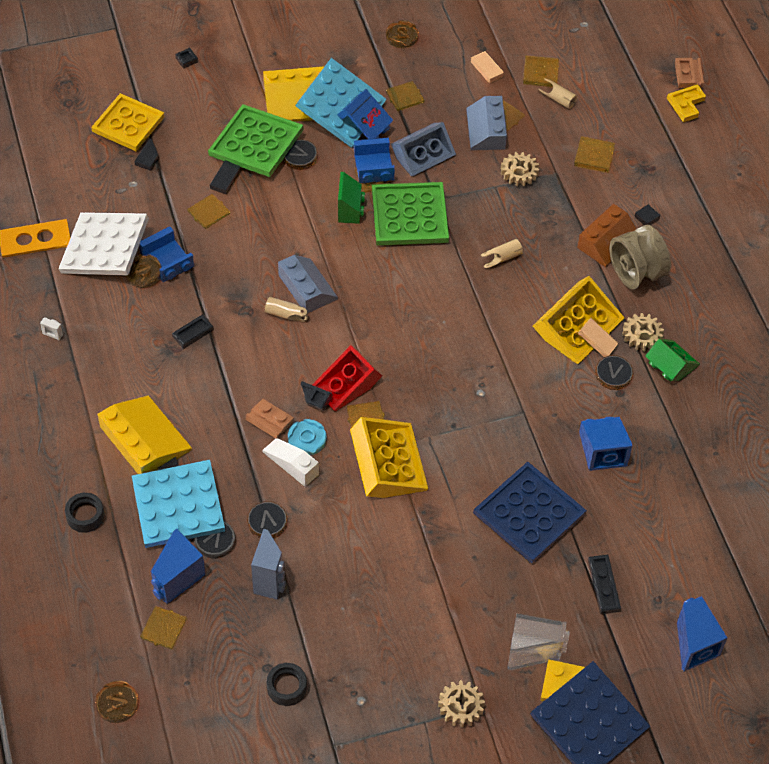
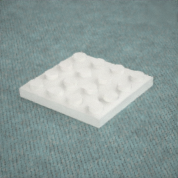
M80 213L59 266V271L62 274L128 275L149 220L147 214Z

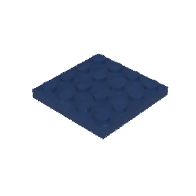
M528 461L473 510V514L532 564L584 517L587 512L585 508Z
M594 661L530 713L572 764H607L650 727L647 721Z

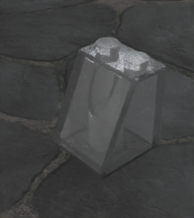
M516 614L507 670L547 663L548 659L560 660L561 652H566L570 631L566 630L567 622Z

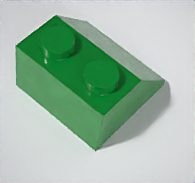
M340 172L338 223L359 224L360 217L364 216V206H361V203L365 202V192H362V184L345 172Z
M658 339L645 356L650 360L649 364L656 369L659 368L663 372L662 375L669 381H680L700 365L678 343L669 339Z

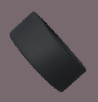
M83 492L76 494L68 500L65 506L68 525L77 532L87 533L94 531L100 527L104 520L105 513L102 501L92 493ZM84 504L92 505L97 510L95 516L89 520L80 521L73 517V511Z
M286 662L276 665L267 676L268 695L279 705H295L306 694L307 679L305 672L294 663ZM285 674L293 675L299 680V688L294 693L281 694L276 691L274 686L276 678Z

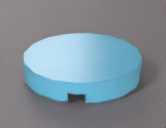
M311 419L294 423L288 432V443L304 450L309 455L320 452L325 447L327 441L326 431L322 424Z

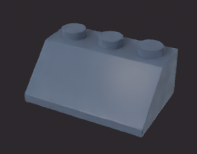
M484 96L466 109L470 150L505 149L507 133L502 96Z
M443 122L433 123L391 143L398 162L410 176H414L456 155Z
M293 255L278 262L279 277L300 307L305 308L307 313L338 299V296L310 258Z
M263 529L251 564L253 593L278 599L279 593H283L286 581H284L285 571H283L285 561H282V552L266 529Z

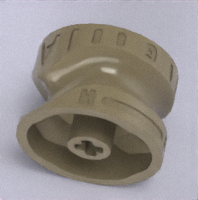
M644 225L635 231L627 232L611 240L609 250L612 265L620 280L629 289L638 288L644 277L649 278L653 282L669 274L671 269L670 254L664 239L653 226Z

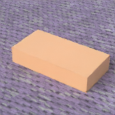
M486 51L471 57V63L488 83L503 78L504 72Z
M592 318L578 332L604 358L608 357L618 345Z

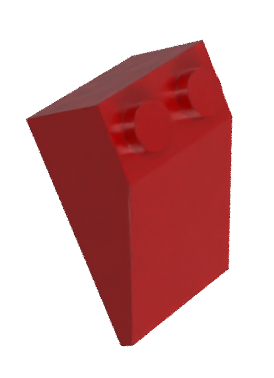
M350 345L312 385L333 394L328 405L334 411H337L370 390L383 375L358 350Z

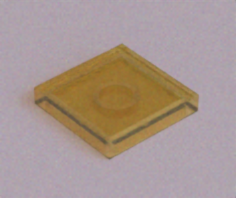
M525 56L523 84L553 87L552 83L545 79L557 83L559 59Z
M581 136L574 166L609 173L615 143Z

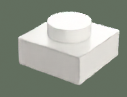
M43 318L40 323L42 333L60 340L63 336L61 324L56 320Z

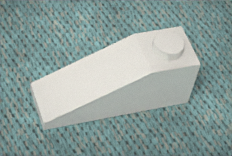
M277 438L263 449V453L305 487L319 475V462L300 448Z

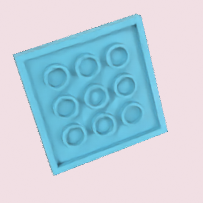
M331 58L295 106L352 148L354 141L358 140L362 131L349 116L341 120L337 114L365 89L370 92L381 106L386 101V98Z
M210 460L132 476L145 548L166 544L176 528L187 539L225 532Z

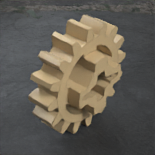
M515 152L514 156L508 154V158H504L503 163H501V175H504V180L509 179V184L513 182L516 186L519 183L525 186L526 182L532 184V180L536 181L539 174V163H536V158L530 159V154L524 156V152L521 155Z
M641 313L640 317L633 314V319L628 317L627 322L624 323L622 335L625 336L624 341H630V347L635 345V350H638L639 347L643 351L647 347L651 349L658 339H663L664 329L661 328L662 323H656L657 318L651 319L650 314L647 317H644L643 313Z
M462 680L459 681V685L451 682V688L445 686L444 693H440V701H438V707L441 708L440 715L446 714L445 721L447 722L451 719L452 726H455L457 722L460 723L461 728L464 727L466 722L469 726H472V720L478 722L479 715H483L484 709L482 707L485 705V700H481L483 693H477V686L471 688V682H468L466 685H463ZM460 698L462 699L463 709H461Z

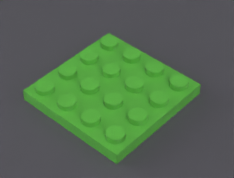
M242 104L210 147L208 154L211 157L223 161L227 160L245 169L270 177L303 132L304 127L302 124Z
M443 182L372 185L376 245L449 243Z

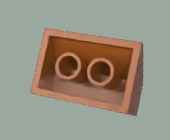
M612 204L579 235L577 248L606 268L612 262L609 250L611 240L627 232L635 231L636 227L627 212Z

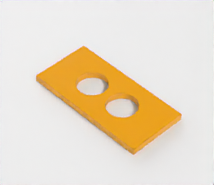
M67 219L0 230L2 258L64 248L68 246L70 241ZM44 231L53 234V238L47 242L39 241L37 237ZM21 235L32 237V241L28 245H19L16 240Z

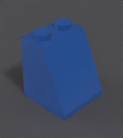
M605 417L603 419L581 421L579 433L589 471L626 467L628 465L632 442L620 417Z
M177 528L171 534L151 570V583L154 587L153 593L156 598L162 599L168 604L205 576L203 555Z
M702 596L686 600L683 603L677 621L681 665L684 672L719 657L727 640V636Z

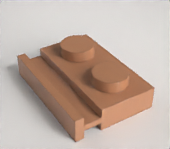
M676 58L675 68L678 88H688L697 84L700 88H703L704 80L700 58H697V60H693V58Z
M262 399L251 409L249 414H246L245 420L277 439L293 423L294 417Z

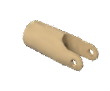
M545 79L552 83L553 90L550 93H546L541 89L539 91L571 109L577 101V95L557 83Z
M514 239L481 254L482 257L495 254L493 261L484 265V267L489 268L519 256L523 253L520 242Z
M269 297L266 302L265 313L300 322H305L308 319L306 315L307 310L294 303Z

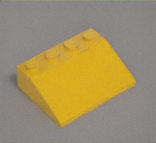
M324 67L263 71L267 113L293 122L313 120L295 105Z
M587 276L576 283L533 327L547 343L576 364H579L594 349L578 334L584 324L592 318L609 334L624 319V316L593 279Z
M149 395L113 404L97 414L101 429L137 474L157 471L158 467L174 457L178 459L192 450V447Z
M361 417L350 431L366 496L386 498L427 491L428 485L411 423Z

